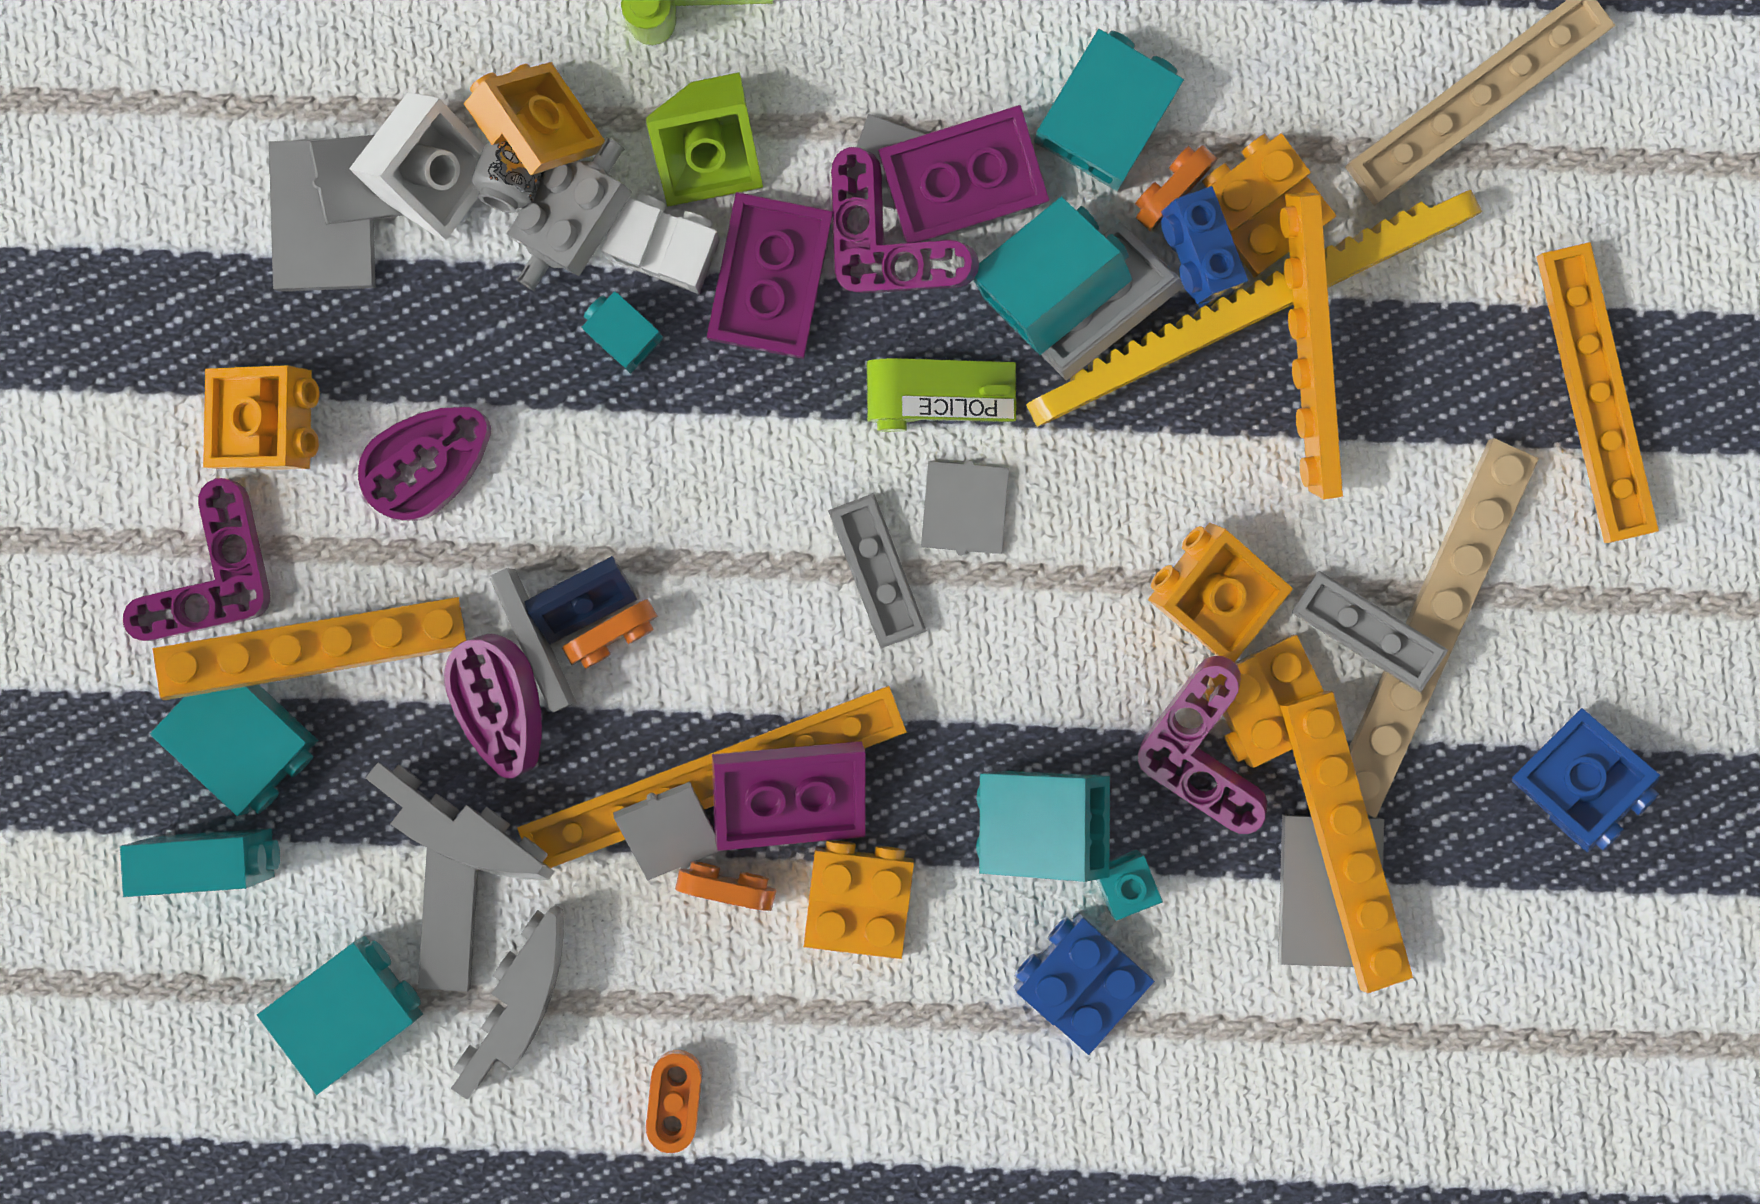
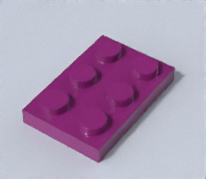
M1021 105L878 149V155L906 243L927 241L1049 202Z
M738 192L735 193L707 332L708 340L805 359L833 211Z
M862 741L712 754L717 851L865 837V749Z

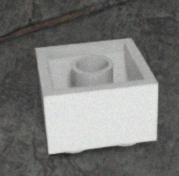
M407 92L349 169L389 206L436 237L446 241L478 198L479 191L474 187L472 175L485 145L439 98Z

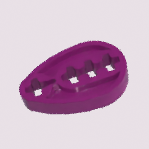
M451 407L419 413L392 425L375 436L365 447L358 465V481L363 496L376 511L393 519L418 521L433 516L456 497L471 479L480 464L491 436L489 420L483 413L474 408ZM464 418L469 422L477 420L478 425L473 430L477 437L473 441L463 437L447 446V443L456 437L455 435L461 430L457 423L460 419ZM421 448L431 452L437 449L439 454L433 459L437 467L433 471L425 467L419 468L414 473V477L417 480L414 485L401 482L395 486L394 492L397 497L394 500L387 497L378 498L377 493L382 489L378 481L382 477L390 481L396 480L402 474L398 467L401 463L414 466L421 460L418 453Z
M485 634L460 643L452 650L446 661L444 684L451 707L466 737L478 754L500 776L514 778L532 770L536 766L542 739V715L537 685L527 657L515 643L497 634ZM478 655H483L485 663L480 664ZM490 678L492 680L493 687H488L486 679ZM499 702L501 710L496 711L494 703ZM509 750H515L517 757H512Z

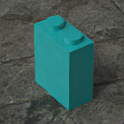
M1098 28L1038 128L1034 142L1118 192L1184 79L1176 75L1177 69L1167 60L1158 56H1152L1150 59L1134 49L1135 44L1125 35L1116 31H1110L1108 34Z
M1062 196L979 263L978 273L974 278V282L984 300L1039 355L1043 354L1133 280L1125 263V260L1129 258V253L1120 240L1111 233L1107 237L1102 235L1098 231L1100 229L1098 223L1087 209L1080 206L1076 210Z
M259 684L184 697L150 733L162 747L236 816L251 813L253 810L257 814L264 811L279 795L280 792L275 788L287 774L292 778L296 776L313 759L314 756L309 750L319 741Z
M1014 771L980 773V785L976 796L977 805L980 809V831L976 843V851L979 858V874L1079 882L1109 878L1110 776Z
M266 828L153 836L121 845L120 861L123 897L249 888L275 877L274 870L278 869L280 865L279 843L276 839L272 840V829Z
M366 936L351 943L257 1014V1017L316 1095L423 1015V1012L418 1007L421 1005V1000L417 992L405 980L399 982L388 967L391 965V959L385 949L376 941L370 943Z

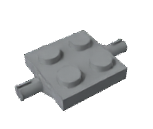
M606 137L605 142L592 162L577 160L545 171L534 201L520 210L517 218L506 233L512 239L525 246L532 255L519 277L516 278L518 282L535 291L536 286L549 266L552 268H564L578 277L580 276L632 194L631 190L621 182L613 179L609 174L622 151L625 150L620 144Z

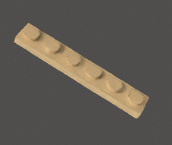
M1566 0L1349 162L1345 168L1374 206L1611 30L1615 24L1597 0Z

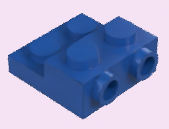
M1213 186L1176 198L1161 211L1163 215L1161 220L1163 235L1172 250L1177 252L1181 262L1179 267L1181 282L1188 294L1195 299L1199 308L1214 304L1218 299L1228 296L1249 281Z
M1581 708L1512 777V782L1550 815L1549 819L1589 853L1595 845L1603 851L1606 850L1621 835L1624 828L1618 822L1630 810H1633L1639 816L1654 802L1659 793L1653 787L1658 783L1660 774Z
M1078 913L1073 920L1066 916L1054 927L1047 938L1052 943L1040 957L1033 953L1021 964L1014 975L1018 979L1014 988L1016 993L1053 1026L1058 1027L1085 1053L1090 1055L1155 981L1086 918Z

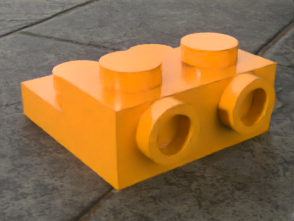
M552 62L530 67L529 64H522L511 72L497 76L494 72L488 73L472 84L470 87L472 94L464 102L465 107L491 145L507 141L530 175L596 155L605 142Z
M1282 133L1271 141L1266 134L1261 135L1241 151L1246 158L1243 162L1232 170L1224 163L1201 181L1206 188L1213 186L1239 257L1254 278L1289 253V239L1283 236L1280 225V212L1283 207H1286L1285 195L1301 192L1320 194L1307 177L1311 171ZM1321 196L1324 227L1336 217V214Z
M288 365L205 369L203 468L310 469V458L316 455L319 447L318 436L311 428V408L318 404L320 397L318 384L312 379V370Z
M1208 523L1205 528L1202 526L1196 527L1186 536L1182 543V549L1185 553L1174 567L1167 565L1154 576L1151 582V588L1154 592L1148 600L1181 629L1193 635L1216 656H1224L1235 663L1293 588L1229 531L1215 524Z
M1291 635L1235 662L1241 673V682L1234 701L1224 712L1223 716L1231 733L1225 735V739L1237 762L1245 760L1248 766L1254 768L1292 750L1280 705L1324 691L1297 635ZM1219 673L1217 677L1209 678L1208 685L1210 688L1206 689L1204 693L1208 702L1215 688L1219 685H1225L1226 677Z
M826 840L825 848L816 847L803 947L902 959L914 859L904 858V849L887 846H876L875 854L855 852V843L838 840Z

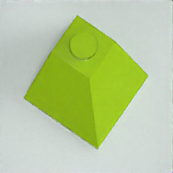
M740 72L690 82L646 117V124L667 207L763 188Z

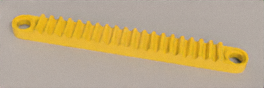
M1472 190L1465 191L1432 208H1429L1421 201L1407 212L1402 210L1390 220L1384 219L1371 229L1368 227L1363 229L1353 238L1350 236L1346 237L1335 247L1333 245L1326 247L1327 288L1482 213ZM1279 271L1272 273L1264 282L1260 279L1255 281L1247 288V292L1242 288L1238 289L1229 297V300L1225 297L1218 299L1211 306V309L1206 305L1201 307L1194 314V318L1188 314L1184 315L1176 323V327L1171 323L1164 325L1159 331V337L1151 331L1142 338L1141 345L1134 340L1130 341L1123 348V354L1117 349L1110 351L1106 356V363L1098 357L1093 359L1088 365V372L1082 368L1071 377L1070 382L1026 404L1036 427L1049 423L1294 305L1293 290L1289 289L1286 284L1284 271L1282 274Z

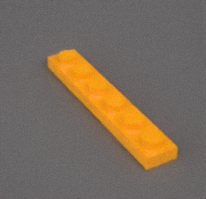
M1308 192L1286 194V207L1281 209L1280 225L1283 236L1289 239L1290 258L1285 260L1284 275L1288 288L1293 290L1294 309L1289 310L1288 326L1291 337L1296 339L1298 359L1293 360L1292 376L1295 387L1300 389L1302 408L1297 409L1296 412L1297 431L1299 436L1304 438L1305 457L1300 460V476L1303 485L1308 487V491L1321 499L1343 497L1321 194Z
M1591 242L1542 253L1536 256L1604 543L1658 532L1657 520Z
M459 597L156 647L152 648L159 695L164 701L449 652L460 643L466 641Z
M1323 691L1280 705L1360 990L1371 993L1412 979V971L1334 693L1332 691Z

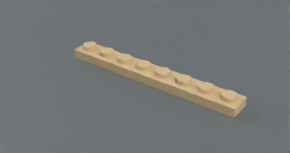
M1495 438L1489 439L1405 623L1448 649V652L1421 693L1383 671L1349 746L1367 814L1374 818L1378 815L1539 458Z

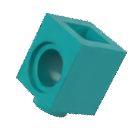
M616 291L608 299L602 295L590 305L584 314V318L587 321L581 327L630 374L664 338L649 321Z
M1137 849L1109 860V878L1096 880L1109 913L1116 921L1163 902L1145 856Z

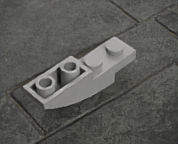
M378 762L367 775L366 779L402 807L390 824L412 840L432 851L471 868L500 876L549 880L555 873L554 870L543 863L548 856L543 849L525 836L519 843L505 833L510 824L488 807L482 813H479L466 805L457 816L460 811L437 793L430 800L418 791L417 788L421 785L422 781L400 764L394 770H391Z
M556 904L546 914L539 910L536 911L521 933L528 940L519 954L515 955L509 951L493 974V977L499 980V983L491 994L507 1004V1007L504 1008L499 1003L496 1005L481 1027L482 1030L488 1033L478 1049L469 1045L453 1068V1071L460 1076L451 1089L467 1100L477 1090L497 1059L511 1069L518 1064L534 1039L547 1012L557 981L564 937L563 909Z

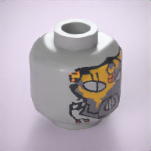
M488 141L482 150L472 175V182L479 191L478 198L483 203L502 212L515 213L517 208H523L534 201L545 171L530 175L507 141L491 145Z

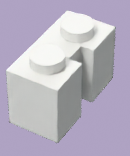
M638 194L636 200L629 198L611 225L602 249L605 257L612 262L700 294L720 241L717 231L711 229L713 222L701 215L688 211L684 212L683 218L664 213L666 204L648 195Z

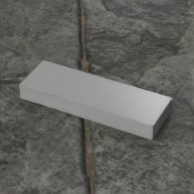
M872 493L828 510L880 648L882 649L926 632L927 630L875 494Z
M505 568L490 575V581L521 649L531 665L534 677L549 710L556 712L577 703L551 645L528 614L524 601L528 600L529 597L516 569Z
M1321 571L1317 572L1292 611V614L1419 693L1422 692L1448 652V649Z
M429 848L426 850L418 989L468 992L471 989L478 870L451 860Z

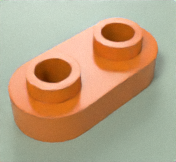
M1204 145L1200 146L1196 151L1190 146L1185 148L1170 165L1169 169L1174 174L1162 187L1154 182L1137 200L1135 205L1141 211L1136 216V219L1151 232L1161 223L1163 218L1161 211L1174 199L1187 195L1212 168L1218 158Z
M643 600L570 641L562 647V650L571 665L581 661L585 669L611 655L607 646L624 637L626 642L630 644L652 632L654 629L650 621L658 616L649 600Z
M691 861L690 869H679L675 890L681 893L756 910L771 911L773 908L776 889L767 886L769 878L765 876L740 872L738 879L719 875L720 867L697 861Z
M672 1050L663 1054L657 1060L651 1073L646 1134L650 1143L656 1149L665 1153H677L687 1148L697 1130L702 1068L697 1058L684 1050ZM672 1067L683 1068L687 1078L682 1082L673 1081L669 1076V1070ZM669 1116H675L680 1120L682 1127L678 1131H669L664 1126V1119Z

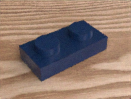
M611 556L524 602L528 614L551 645L638 599L632 585L615 558Z

